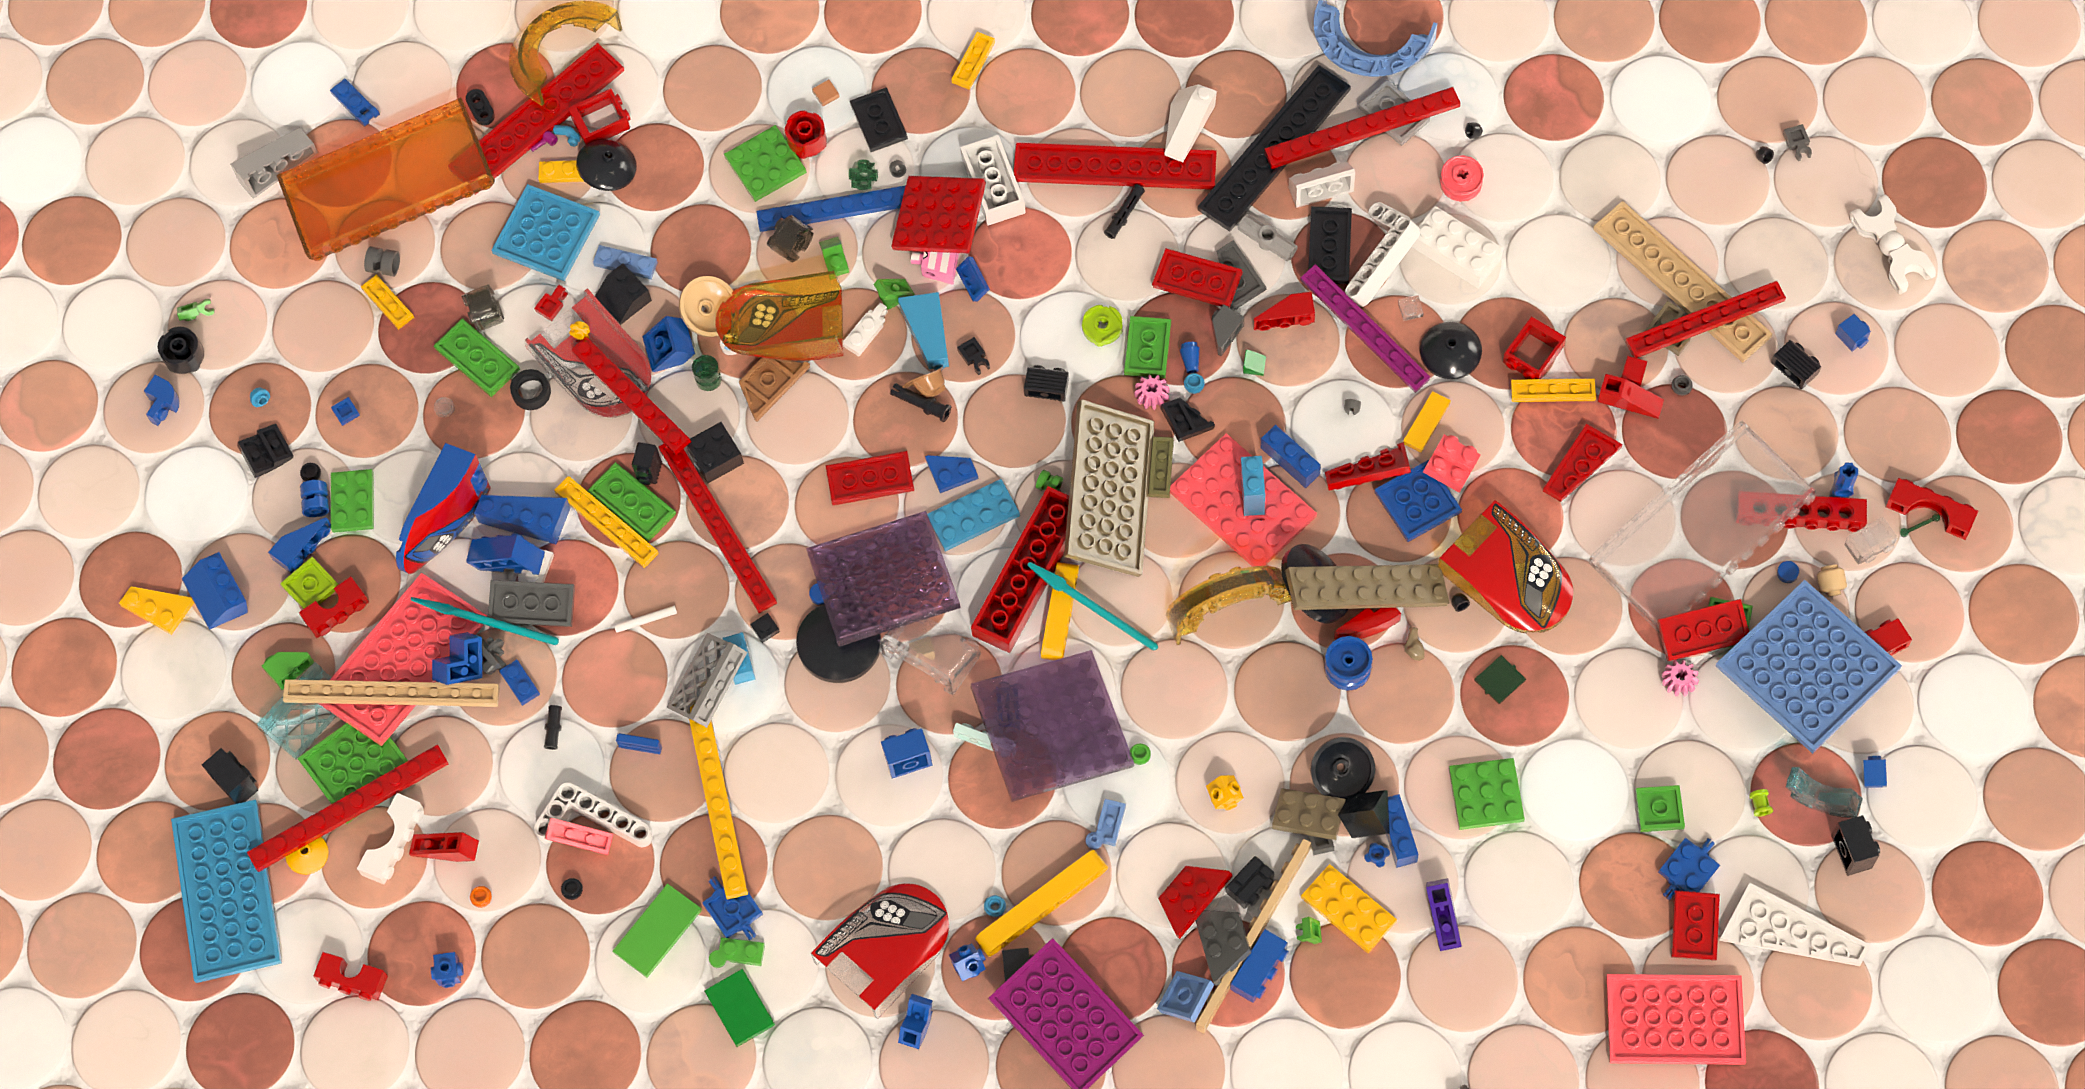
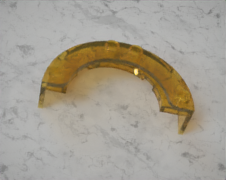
M573 1L557 5L540 14L518 34L510 50L509 69L517 87L529 98L543 106L545 103L540 86L546 81L547 74L539 62L538 51L545 35L553 30L562 28L561 25L573 24L574 27H582L596 32L607 23L621 32L623 29L618 10L599 2Z
M1254 566L1242 569L1241 567H1234L1224 574L1215 573L1209 576L1208 580L1184 592L1168 606L1169 608L1166 612V618L1176 645L1181 644V636L1197 632L1199 625L1204 621L1203 616L1209 611L1211 614H1214L1230 605L1246 600L1263 598L1264 595H1269L1270 599L1276 601L1277 606L1288 602L1292 604L1291 596L1282 578L1281 569L1272 566Z

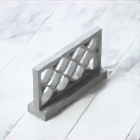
M707 633L667 708L707 728L747 652L731 642ZM713 640L714 648L708 651V646L710 642ZM715 654L716 660L709 663V657ZM704 661V667L698 669L699 663ZM705 673L706 679L699 682V675ZM693 679L694 685L688 688L689 681ZM695 691V698L689 701L688 695ZM683 698L684 704L676 708L679 700Z

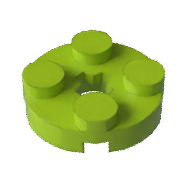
M1093 306L1084 314L1082 321L1083 334L1098 347L1113 343L1123 332L1122 316L1114 307ZM1099 322H1106L1108 324L1106 325V328L1102 329L1098 327Z

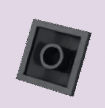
M1388 790L1349 795L1338 816L1351 838L1390 834Z

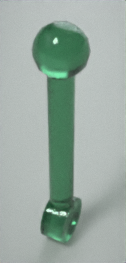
M1934 514L1932 518L1908 529L1902 528L1900 536L1907 537L1910 532L1933 521L1938 522L1941 517L1939 514Z

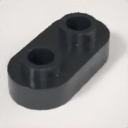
M479 89L469 91L466 95V102L476 122L483 126L491 124L495 114L484 92Z

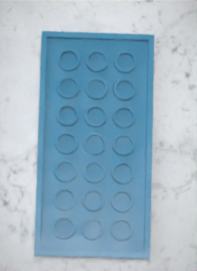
M252 800L171 819L194 981L199 983L282 964L268 867L258 872L247 854L251 849L264 843L258 802Z

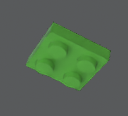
M1680 785L1636 788L1635 794L1640 832L1682 830L1685 828Z

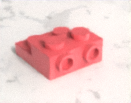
M1444 434L1423 473L1460 493L1481 454L1477 453L1475 447L1470 445L1464 446L1459 443L1457 437Z

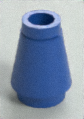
M1197 342L1181 344L1179 351L1186 372L1188 374L1199 372L1200 347L1197 346Z

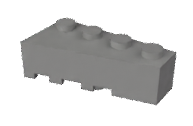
M298 128L234 161L230 165L239 183L254 199L318 152L314 143L301 128Z

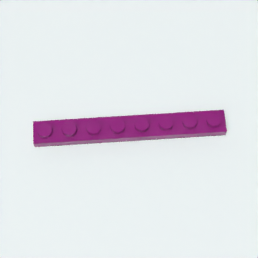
M1316 264L1300 277V281L1411 390L1416 393L1430 380L1431 377Z

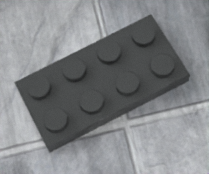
M491 580L488 617L510 624L572 627L575 585Z

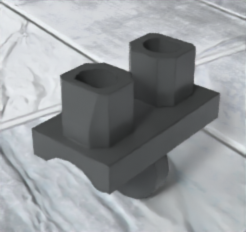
M489 637L487 642L482 639V657L486 658V661L482 664V670L488 675H491L497 669L507 666L499 657L504 654V651L501 649L504 645L502 639L493 640L492 637Z

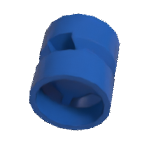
M321 480L303 482L300 485V496L303 499L301 502L302 514L306 517H322L328 514L327 483Z

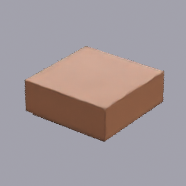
M830 80L812 89L813 94L822 106L840 97Z

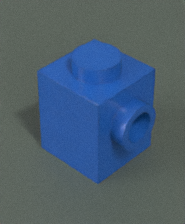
M1853 314L1838 325L1835 334L1851 351H1854L1856 348H1863L1869 342L1868 338L1871 331L1866 322L1861 321Z
M1868 756V760H1863L1865 788L1887 787L1886 759L1881 760V756Z

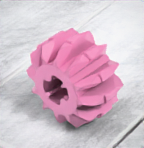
M1150 374L1147 380L1141 377L1140 383L1135 385L1136 391L1134 395L1138 398L1137 403L1139 405L1144 404L1145 409L1152 406V409L1155 410L1156 405L1161 406V404H1164L1163 401H1168L1170 390L1166 386L1165 379L1160 381L1159 375L1154 379Z
M1675 660L1672 665H1666V671L1662 672V678H1664L1662 685L1668 686V693L1674 690L1675 696H1678L1679 692L1687 696L1688 691L1693 692L1695 690L1694 685H1698L1699 680L1696 678L1698 671L1692 670L1693 664L1686 666L1685 660H1682L1681 664Z

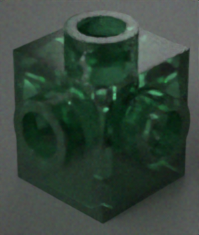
M866 159L854 162L852 168H849L851 188L859 190L872 188L874 182L878 180V169H875V163H871Z

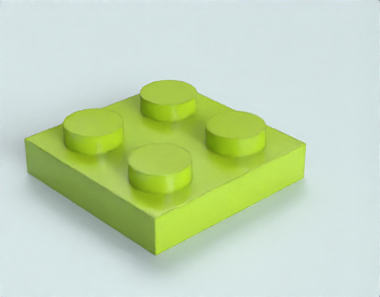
M313 557L280 583L282 588L302 609L314 601H317L320 605L335 592L333 588L339 585Z

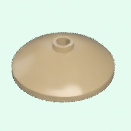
M712 276L698 277L689 282L681 292L679 299L680 315L686 326L696 334L705 337L719 336V316L726 304L736 295L731 287L719 278ZM702 306L706 308V312L702 311Z

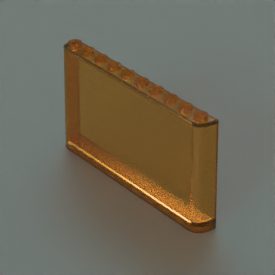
M458 98L276 175L304 252L309 259L314 261L322 260L325 256L332 253L341 252L344 248L357 245L370 237H376L389 229H395L403 223L414 221L422 215L433 213L441 207L450 206L460 199L469 198L479 191L488 190L495 182L462 98Z

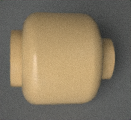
M1838 565L1821 567V571L1817 573L1819 590L1822 593H1828V597L1841 595V590L1847 587L1845 571L1843 568H1838Z

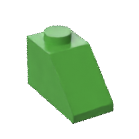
M277 652L265 660L262 668L279 688L283 690L285 680H295L315 662L307 652Z

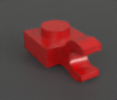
M558 285L552 295L545 293L535 306V311L552 322L564 306L560 301H563L568 295L565 291L566 288Z

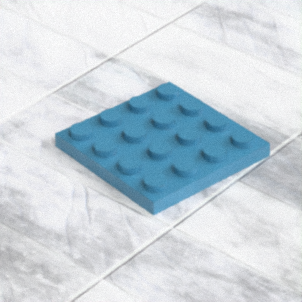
M527 184L491 251L494 255L565 281L594 228L600 213L595 209Z

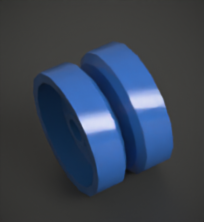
M1352 636L1340 637L1331 643L1327 648L1324 668L1326 677L1332 685L1338 689L1349 691L1362 687L1368 681L1372 670L1373 658L1367 643Z

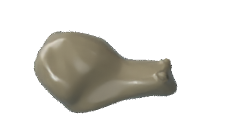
M1410 626L1404 650L1411 658L1420 661L1425 657L1424 647L1418 640V628Z

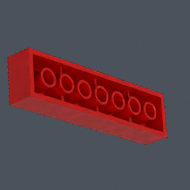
M1047 486L971 626L973 637L1011 653L1048 584L1029 568L1027 564L1031 562L1054 573L1057 562H1060L1064 555L1069 495Z

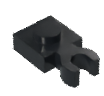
M975 337L957 347V351L968 366L974 363V370L978 375L981 374L979 366L984 365L988 370L990 369L989 361L983 358L986 356L985 351Z

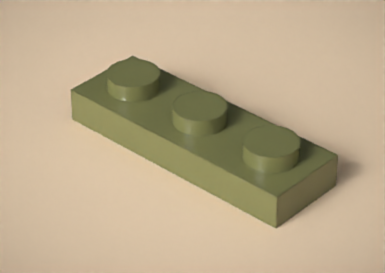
M1153 436L1149 497L1170 498L1174 438Z

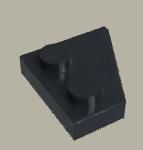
M1181 398L1161 404L1160 409L1178 442L1213 430L1215 427L1214 422L1205 420L1200 416L1201 413L1191 408Z

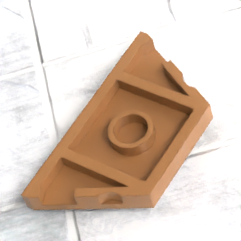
M761 358L739 381L741 390L756 422L810 368L808 362L800 363L791 360Z

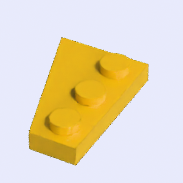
M131 586L119 604L121 607L172 635L193 606L194 601L191 597Z

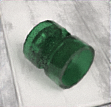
M701 355L693 361L692 372L697 386L704 391L717 389L721 384L722 375L716 359L709 355Z

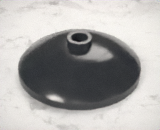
M599 139L587 143L579 151L576 160L577 171L583 181L591 187L603 191H615L626 187L631 183L636 174L637 165L632 152L623 144L613 140Z
M1444 322L1433 326L1425 333L1420 344V357L1424 366L1432 374L1444 379H1459L1469 375L1477 368L1482 356V345L1477 334L1468 326L1457 322ZM1453 342L1455 345L1450 346L1448 343Z
M1349 737L1334 738L1325 742L1315 752L1310 768L1311 778L1314 786L1322 795L1343 798L1346 802L1349 795L1365 793L1370 788L1375 777V761L1369 749L1360 741ZM1342 763L1344 765L1343 769L1337 770V765Z

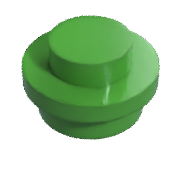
M1139 743L1132 746L1129 756L1133 763L1143 765L1150 760L1151 751L1147 745Z

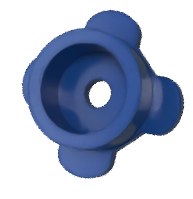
M1372 843L1370 844L1369 852L1365 854L1364 858L1366 862H1372L1378 868H1381L1385 865L1384 861L1390 855V851L1382 845Z

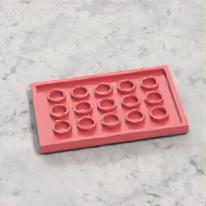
M1226 433L1170 486V493L1259 572L1317 517V513L1263 466L1265 515L1244 516L1241 489V457H1250L1252 455Z
M1607 974L1610 1063L1746 1064L1742 975Z

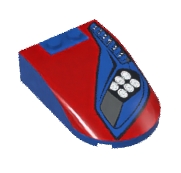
M445 443L403 525L399 537L402 545L396 551V563L400 571L408 574L417 572L446 548L474 519V513L481 495H488L491 489L476 454Z

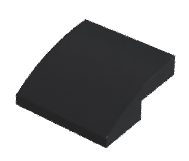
M277 424L257 430V435L237 443L254 478L282 466L294 457Z

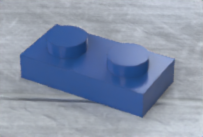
M518 660L499 670L522 706L540 695Z

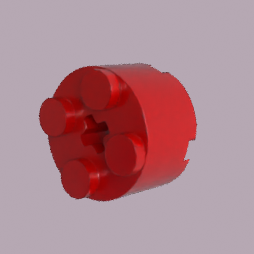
M798 111L788 118L784 130L787 144L799 158L805 159L815 156L826 147L827 136L825 126L818 114Z

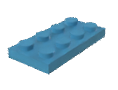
M1002 479L936 509L926 514L946 552L1019 517L1020 512Z

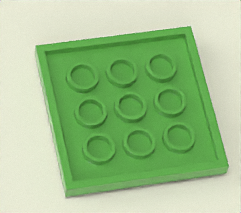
M348 723L297 758L331 804L408 761L390 737L380 746Z

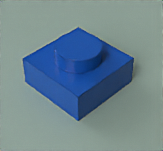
M349 397L331 407L342 426L360 416Z

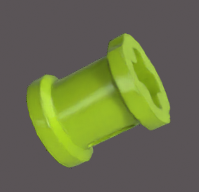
M1767 789L1756 790L1749 795V798L1753 800L1755 808L1753 813L1756 817L1766 816L1773 812V808L1769 805Z

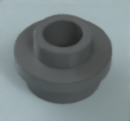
M1685 375L1675 377L1671 384L1673 392L1681 396L1689 394L1693 387L1692 381ZM1683 384L1685 388H1680L1678 385Z

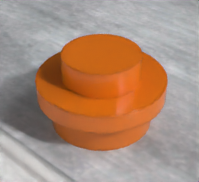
M478 886L470 893L471 903L478 908L486 907L492 900L491 891L485 886Z

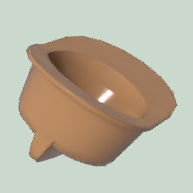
M943 367L935 372L922 375L907 382L902 388L914 386L923 396L934 397L945 390V380L941 373Z

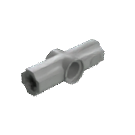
M1249 214L1244 216L1238 225V230L1256 241L1261 249L1270 250L1285 261L1291 260L1298 249L1297 245L1278 234L1273 226L1264 225ZM1269 236L1271 239H1264V237Z

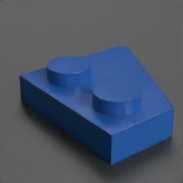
M925 456L939 493L979 479L971 458Z

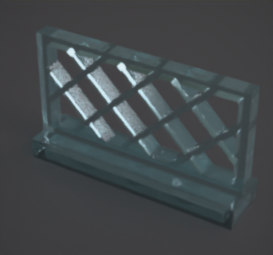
M315 662L299 680H320L322 677L330 680L332 677ZM282 697L257 723V727L297 760L337 716L331 713L327 719H318V708H324L318 705V703L306 706L300 703V706H296L298 703H284ZM303 709H315L316 719L303 720ZM291 710H300V721H288V713ZM316 723V731L313 734L304 735L303 724ZM301 724V735L289 736L288 725ZM285 725L286 736L276 737L271 733L276 726ZM301 739V747L296 752L292 751L289 748V740Z

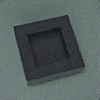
M768 613L750 624L762 643L780 632Z

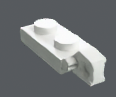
M879 303L874 311L870 309L845 338L843 347L860 356L884 327L885 318L883 317L888 313L887 307Z

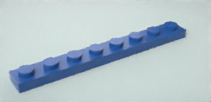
M906 185L756 211L759 230L764 232L901 208Z

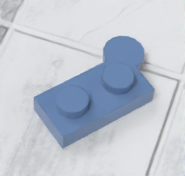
M1105 799L1097 831L1091 832L1086 836L1085 842L1088 848L1096 850L1102 844L1116 846L1126 809L1125 803Z

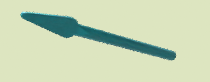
M1031 562L1027 564L1029 568L1056 591H1063L1151 650L1158 649L1156 642L1069 586L1064 578Z
M411 597V601L446 615L457 616L551 645L559 643V639L554 636L459 609L450 604Z

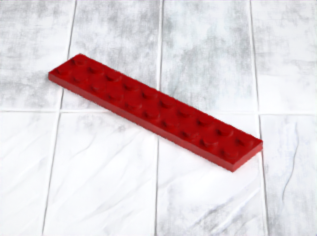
M596 43L448 166L449 170L476 195L542 140L545 132H552L555 125H560L570 117L569 107L595 96L625 71L624 67L601 45Z
M1016 143L1014 176L1017 182L1131 187L1138 184L1142 187L1212 190L1215 187L1217 150L1190 149L1184 162L1165 156V148Z

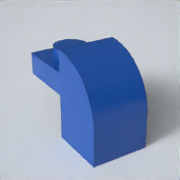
M154 375L144 390L148 399L154 402L146 415L152 424L159 426L161 421L166 419L169 410L177 413L180 401L172 385L167 380Z
M911 994L907 1015L900 1027L898 1043L916 1049L920 1048L931 1021L933 1000Z

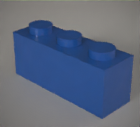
M1274 425L1261 438V449L1303 487L1307 488L1320 475L1321 464L1277 425Z
M1400 794L1388 797L1390 834H1386L1396 868L1417 863L1419 854Z
M1264 929L1251 950L1252 953L1246 958L1231 982V990L1254 1003L1256 998L1260 999L1266 990L1264 985L1267 980L1272 981L1277 973V964L1279 961L1284 962L1289 953L1287 950L1288 942Z

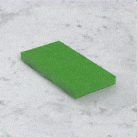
M463 318L434 345L436 351L490 397L497 393L520 370V367Z
M616 462L587 490V492L647 542L676 515L675 510Z
M667 883L615 947L613 953L648 978L700 914L702 909Z

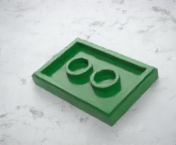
M743 969L704 990L736 1047L775 1026Z

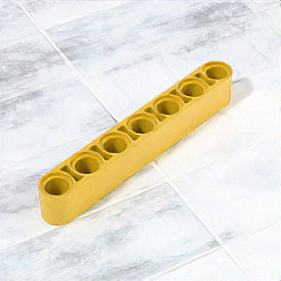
M1095 850L1089 851L981 931L975 938L976 942L988 957L995 955L1101 876L1108 869V866Z

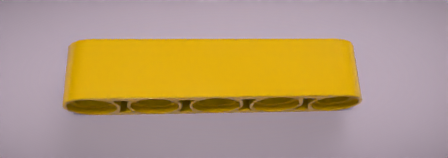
M1057 562L1055 574L1064 578L1066 583L1076 590L1079 565ZM1053 588L1042 644L1041 659L1062 662L1074 598L1063 591H1056Z

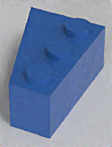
M513 533L509 536L497 535L496 537L483 536L479 539H472L466 563L480 571L504 572V569H515V573L521 574L522 570H529L533 575H539L545 552L526 541L520 534Z

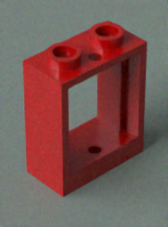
M611 88L568 108L571 119L585 145L594 140L609 139L630 129L628 122L631 120L630 115L626 109L622 110L621 105L623 103L618 94L614 95ZM612 104L620 120L590 133L582 117Z
M1531 316L1504 353L1503 363L1509 369L1522 373L1528 380L1541 379L1564 348L1566 337ZM1529 334L1554 348L1539 370L1514 356Z

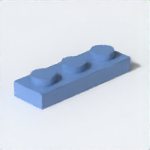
M599 245L593 264L595 267L613 271L624 263L635 276L652 280L658 262L656 258Z

